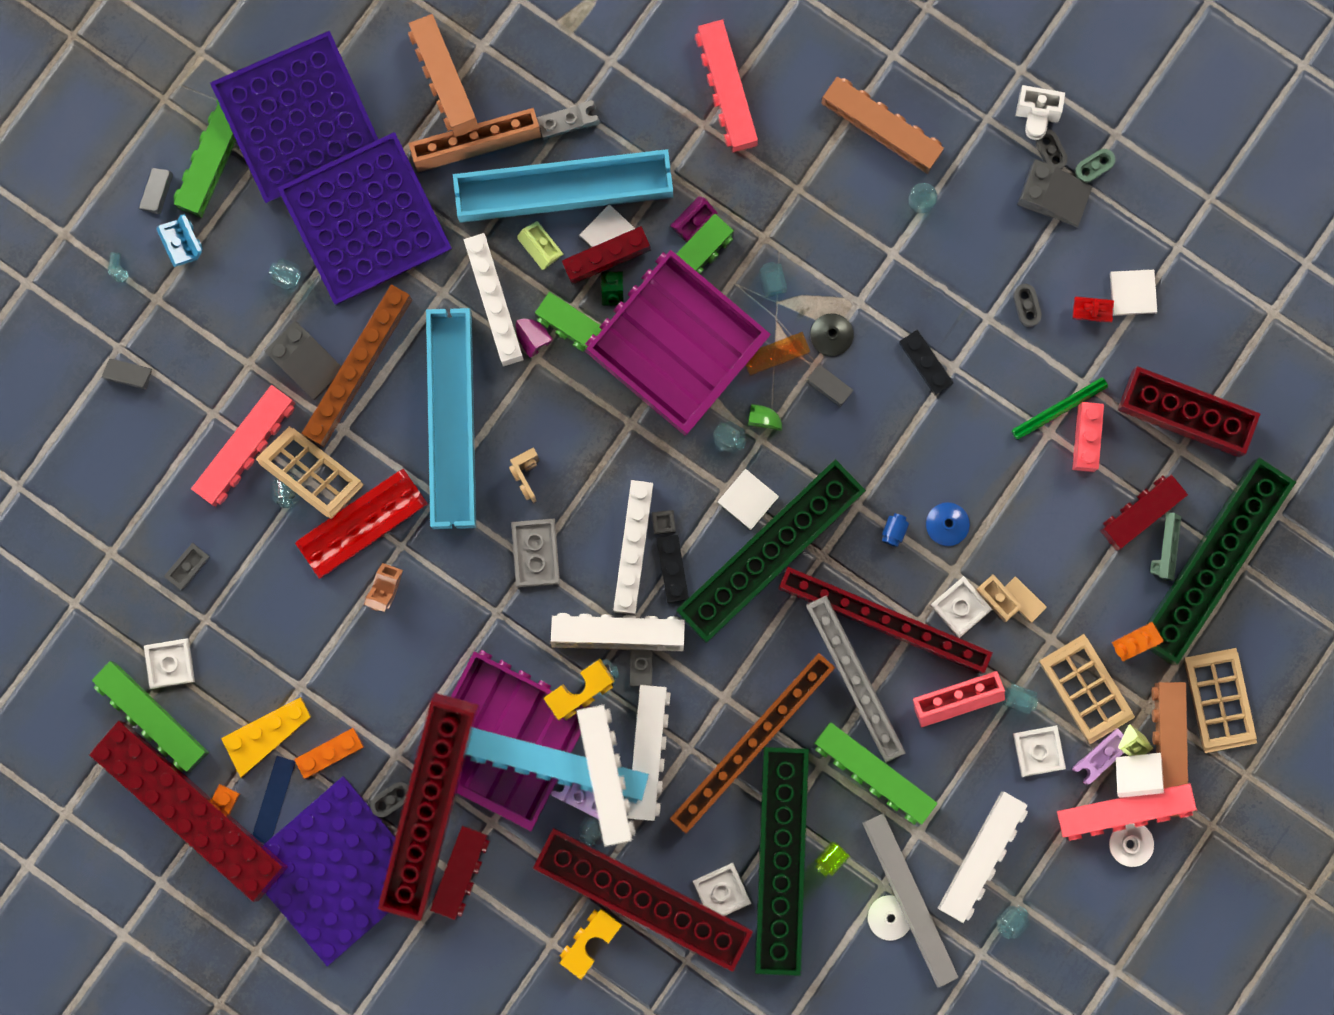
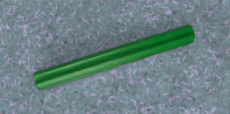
M1104 378L1096 380L1012 430L1013 436L1016 440H1019L1108 387Z

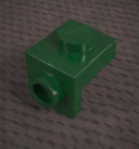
M623 271L601 272L603 306H615L621 301L624 303Z

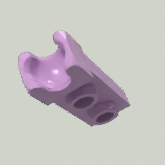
M1118 728L1072 767L1073 772H1078L1083 768L1086 769L1087 776L1083 780L1085 785L1091 784L1116 760V757H1120L1124 753L1118 747L1124 736Z
M580 784L564 785L562 792H551V795L599 819L594 792L580 789Z

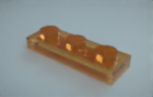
M803 332L759 348L745 366L749 376L809 354L811 351Z

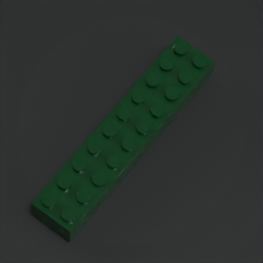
M1260 457L1251 463L1147 622V624L1153 622L1164 640L1157 646L1148 649L1172 666L1179 664L1296 484L1295 480Z
M835 459L676 610V613L707 644L854 504L866 490Z
M763 748L755 974L801 976L809 749Z

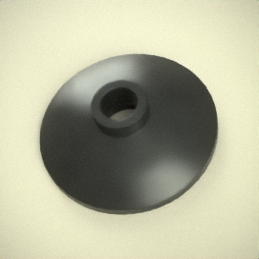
M835 313L820 316L812 325L810 332L813 346L818 352L826 356H838L846 352L851 346L854 337L850 322L845 317ZM835 330L837 335L831 337L828 332Z

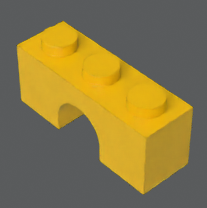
M601 659L580 672L586 683L585 690L582 693L573 694L563 684L543 698L558 720L563 717L565 720L569 719L577 713L574 709L582 704L585 708L595 701L594 695L599 692L603 695L613 688L611 683L615 679Z
M602 908L599 911L594 909L587 919L590 922L585 930L581 927L573 937L576 942L571 948L567 945L559 955L562 958L560 964L580 980L595 962L586 952L587 941L593 937H599L609 943L622 926L618 920Z

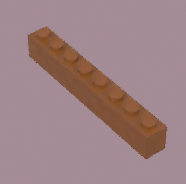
M392 284L390 285L301 434L323 448L325 447L412 302V298L408 293Z

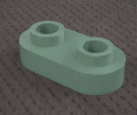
M1108 149L1098 150L1076 166L1075 177L1085 183L1098 178L1109 171L1115 164L1114 153ZM1100 159H1105L1107 163L1101 164ZM1082 170H1087L1089 175H1083Z

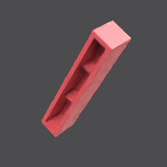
M719 20L698 26V34H695L698 47L702 46L704 54H701L703 66H707L710 73L707 74L709 86L714 87L713 101L715 107L719 106L721 111L718 117L721 127L725 126L727 134H724L727 147L731 146L732 153L755 147L758 144V138L724 22Z
M271 385L191 489L213 506L221 505L228 497V490L231 487L234 488L240 482L242 472L245 469L248 470L253 465L255 455L258 452L261 453L267 447L269 437L275 435L282 426L280 423L283 419L290 417L295 410L293 406L296 403Z
M1191 784L1166 788L1164 793L1123 797L1060 810L1057 813L1063 838L1068 837L1069 841L1081 839V834L1090 832L1091 836L1104 834L1103 829L1112 828L1113 832L1125 830L1127 824L1134 823L1135 827L1149 825L1148 820L1157 818V823L1171 820L1170 816L1179 814L1180 818L1193 816L1192 811L1197 809Z

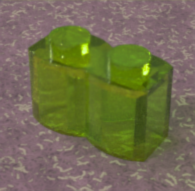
M832 841L815 859L817 863L815 868L823 876L826 877L829 874L833 877L850 856L836 842Z

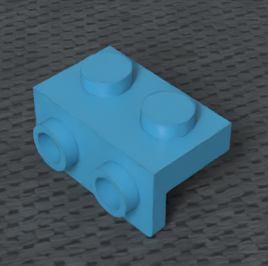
M185 214L180 215L178 220L158 225L156 230L173 267L198 260L202 253V245L200 240L196 239L193 233V225L190 220H187Z

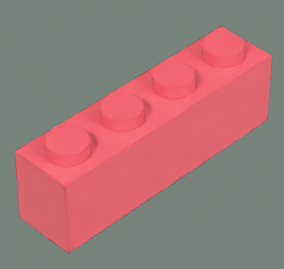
M995 671L913 698L914 710L922 728L1004 701L1005 690L998 672Z

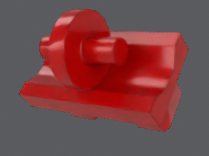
M1075 296L1072 319L1112 323L1114 300Z

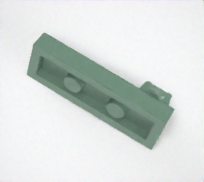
M1167 512L1161 560L1151 561L1150 573L1158 575L1159 578L1166 581H1174L1181 516L1176 513Z

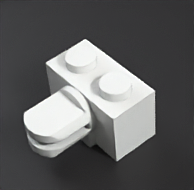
M1022 85L1016 116L1027 118L1025 132L1030 139H1042L1047 131L1048 122H1059L1063 110L1064 92Z

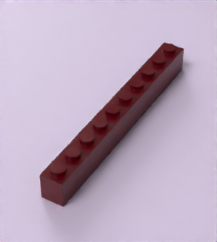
M787 567L778 588L810 603L827 595L836 614L979 674L985 673L993 654L989 650L790 567Z

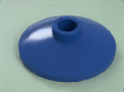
M941 503L935 506L929 512L926 519L928 535L934 542L943 546H953L960 543L967 536L970 527L967 513L963 508L954 503ZM945 520H951L953 523L952 527H947Z

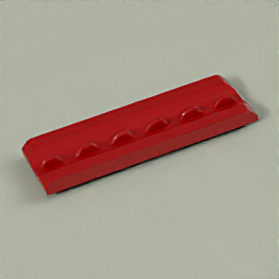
M401 469L339 511L332 519L329 518L304 535L295 544L318 578L321 579L426 507L428 503L406 471Z

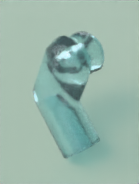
M110 252L108 273L117 282H125L129 274L120 266L121 254Z

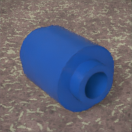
M894 513V516H889L882 533V542L898 547L899 543L903 542L909 523L906 521L907 517Z

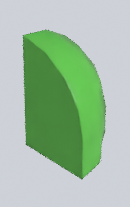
M751 404L748 425L782 430L781 419L773 409Z

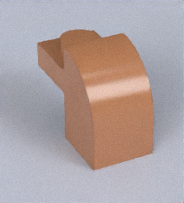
M382 563L376 572L373 586L365 598L364 605L376 611L385 612L386 609H389L399 587L403 570Z

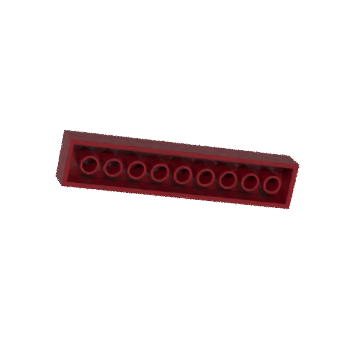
M435 693L430 701L378 905L379 910L421 921L426 912L479 708L478 704Z
M118 721L90 752L89 756L252 902L259 901L288 868L286 864L126 722Z
M556 828L552 829L533 867L534 870L732 972L753 933L752 929Z

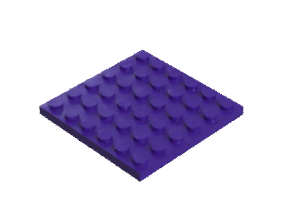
M330 30L210 82L265 203L281 197L278 187L379 140Z
M395 132L278 187L281 197L334 305H338L452 250Z
M342 776L264 844L266 848L288 866L265 894L326 966L335 961L389 913L379 910L378 905L396 836L380 817L372 813L371 807L345 776Z

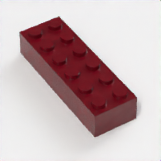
M1138 366L1131 372L1117 410L1239 458L1247 453L1261 413Z

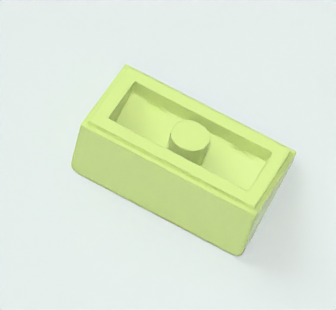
M538 221L522 229L517 236L520 243L542 270L563 256L562 251Z
M1131 724L1127 727L1118 746L1128 756L1143 755L1153 750L1145 735Z

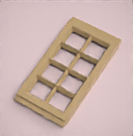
M288 427L256 458V461L262 467L331 519L364 486L361 480L291 427ZM293 440L304 448L296 457L284 449ZM280 452L291 460L283 470L271 462ZM307 452H310L319 459L310 469L299 461ZM323 463L334 471L325 481L314 473ZM295 464L306 472L298 481H295L286 474ZM337 475L349 483L341 492H338L329 485ZM309 476H312L321 483L313 493L301 485ZM325 487L336 495L328 505L316 497Z
M1085 634L1039 660L1043 670L1089 744L1135 718L1132 710ZM1084 649L1091 661L1077 669L1070 657ZM1067 660L1073 672L1059 680L1052 667ZM1094 665L1101 678L1087 686L1080 673ZM1077 676L1083 689L1069 696L1062 684ZM1105 682L1111 694L1097 702L1090 690ZM1087 693L1094 705L1079 713L1073 700ZM1115 699L1122 711L1107 719L1101 706ZM1097 709L1104 721L1089 729L1083 717Z
M1237 648L1185 657L1184 663L1204 753L1256 744L1257 737ZM1231 662L1234 676L1218 678L1215 665ZM1211 665L1213 680L1197 682L1195 668ZM1235 681L1238 694L1222 697L1219 683ZM1215 684L1218 698L1201 701L1199 687ZM1239 700L1242 713L1226 716L1223 702ZM1219 703L1222 717L1206 720L1203 706ZM1244 719L1246 733L1230 735L1227 721ZM1223 722L1226 736L1210 739L1207 725Z

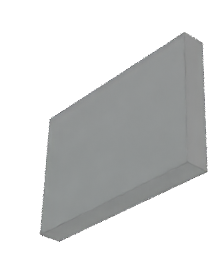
M555 519L511 522L516 588L560 584Z

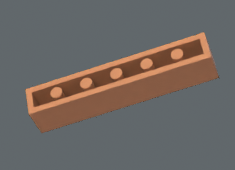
M433 14L410 22L411 31L408 32L412 45L417 44L418 49H415L419 62L424 61L425 63L422 69L426 79L431 78L432 80L429 86L433 96L438 95L439 97L436 103L440 113L445 112L447 118L443 120L447 130H452L454 136L458 137L478 129L476 117Z
M836 77L824 94L821 103L928 174L944 150L941 142L933 137L930 139L924 135V131L915 125L912 127L906 123V119L899 114L894 115L888 111V107L881 102L876 103L870 99L871 97L867 92L863 90L858 91L852 87L853 84L849 80Z
M534 108L478 123V129L455 137L453 131L409 143L417 172L541 138Z
M1186 682L1155 683V687H1152V700H1155V709L1152 710V721L1156 723V731L1153 732L1152 741L1153 745H1156V753H1161L1163 786L1166 789L1188 784Z

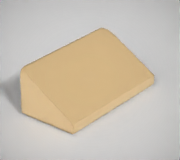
M994 574L976 589L1003 622H1007L1023 607Z

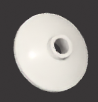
M1132 823L1127 824L1125 830L1112 832L1109 847L1112 856L1120 864L1128 867H1137L1146 863L1152 856L1154 840L1151 832L1145 826L1135 827V824ZM1128 840H1132L1134 846L1130 849L1126 845Z
M882 896L870 906L868 924L872 932L879 938L897 940L909 931V924L896 896ZM889 914L895 916V920L891 923L887 921Z

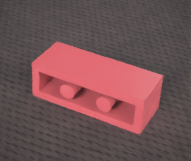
M1082 402L1078 405L1072 470L1095 472L1099 469L1104 404Z

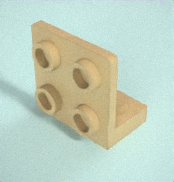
M533 447L511 459L512 466L509 468L515 480H521L523 485L519 487L526 500L531 499L534 503L537 500L521 472L523 469L527 472L537 466L536 462L540 461Z

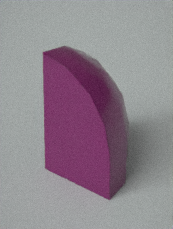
M525 318L516 320L515 328L518 340L529 358L539 353L538 348L544 345L548 346L553 340L540 323Z

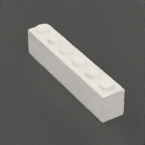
M482 233L466 238L464 243L502 365L507 366L523 361L485 234Z
M631 480L614 613L636 615L653 483Z
M559 613L557 616H552L551 646L557 648L684 651L685 620H680L679 617L674 616L667 617V619L646 616L645 619L636 618L633 615L614 618L613 615L608 614L601 615V617L580 614L577 617L570 616L567 613Z
M640 685L632 770L647 773L649 777L643 800H638L637 804L629 802L631 812H628V819L655 821V816L659 817L661 803H656L657 794L662 793L663 781H658L659 772L664 771L665 759H661L660 755L661 750L666 749L667 737L662 736L663 727H668L669 715L664 714L665 705H670L671 693L666 692L667 687Z
M604 705L577 710L604 846L631 841V835H635L633 821L628 822L627 813L631 812L628 799H623L622 790H626L624 777H619L617 768L621 767L619 754H614L612 746L617 745L614 731H609L608 723L612 722L610 709L605 710Z
M1006 792L1000 793L937 909L964 923L965 919L969 920L975 910L972 908L976 900L979 901L985 892L983 888L987 880L991 881L996 872L994 866L997 860L1002 861L1007 851L1004 849L1007 842H1012L1016 836L1017 830H1015L1018 822L1022 823L1028 813L1025 810L1027 804Z

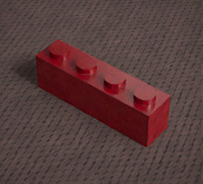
M640 226L562 260V263L573 285L651 251L643 228Z
M1172 474L1166 478L1162 475L1153 483L1155 485L1153 489L1148 491L1146 488L1136 496L1138 501L1133 505L1129 502L1120 509L1121 514L1115 518L1112 515L1102 523L1105 527L1100 531L1116 551L1123 548L1188 496L1187 492Z
M466 826L461 827L430 911L456 920L458 916L462 917L466 908V904L463 903L466 895L470 896L474 883L471 882L474 873L478 875L482 862L479 861L481 853H486L490 841L487 840L488 834Z

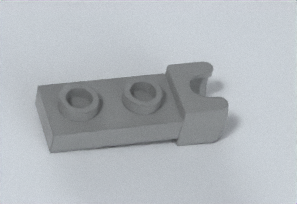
M590 100L574 107L537 117L543 139L600 124L598 116H588V113L596 108L594 101Z

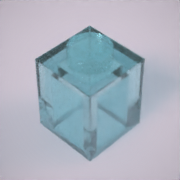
M769 262L762 265L763 268L759 269V276L765 298L786 293L787 285L781 263Z
M1009 684L1002 705L1025 714H1030L1031 711L1036 710L1039 699L1036 698L1037 692L1015 684Z

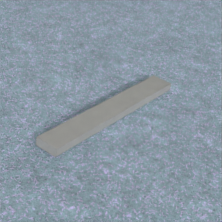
M827 595L807 604L806 607L885 763L905 754V750Z
M884 813L863 822L866 833L936 986L942 987L959 978Z

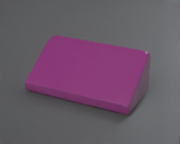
M699 196L670 227L683 240L688 242L718 212L706 198Z

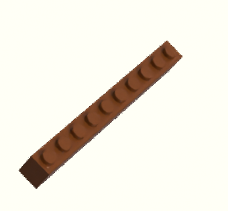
M818 653L676 810L670 819L687 833L835 667Z

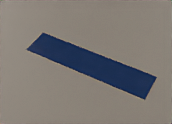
M280 756L276 757L252 834L260 842L266 843L273 837L295 766L294 760Z

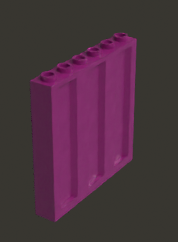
M670 250L667 254L663 252L655 261L658 265L653 271L650 268L641 278L644 280L639 287L635 285L627 295L630 298L625 304L621 301L613 310L616 313L611 320L606 318L599 327L602 331L597 336L593 334L585 343L588 346L585 352L686 436L771 334Z
M480 650L479 653L474 651L450 696L479 705L474 728L572 754L582 734L578 714L576 713L567 720L564 717L560 720L557 719L543 699L553 692L549 690L551 685L541 680L538 683L530 680L531 675L522 670L519 673L510 670L512 665L502 660L496 663L491 660L492 655L483 650ZM581 704L574 710L577 712V710L590 708V705L584 708ZM466 755L457 793L532 831L558 778L551 777L550 781L537 778V773L529 771V775L514 772L515 767L508 765L507 769L492 766L493 761L486 760V763L483 764L472 761L471 755Z

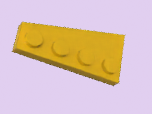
M301 697L221 738L240 778L244 777L248 771L260 763L263 758L275 750L287 737L291 736L311 718Z

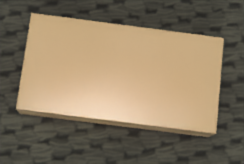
M1016 576L1005 586L1023 606L1019 612L1030 623L1047 608Z

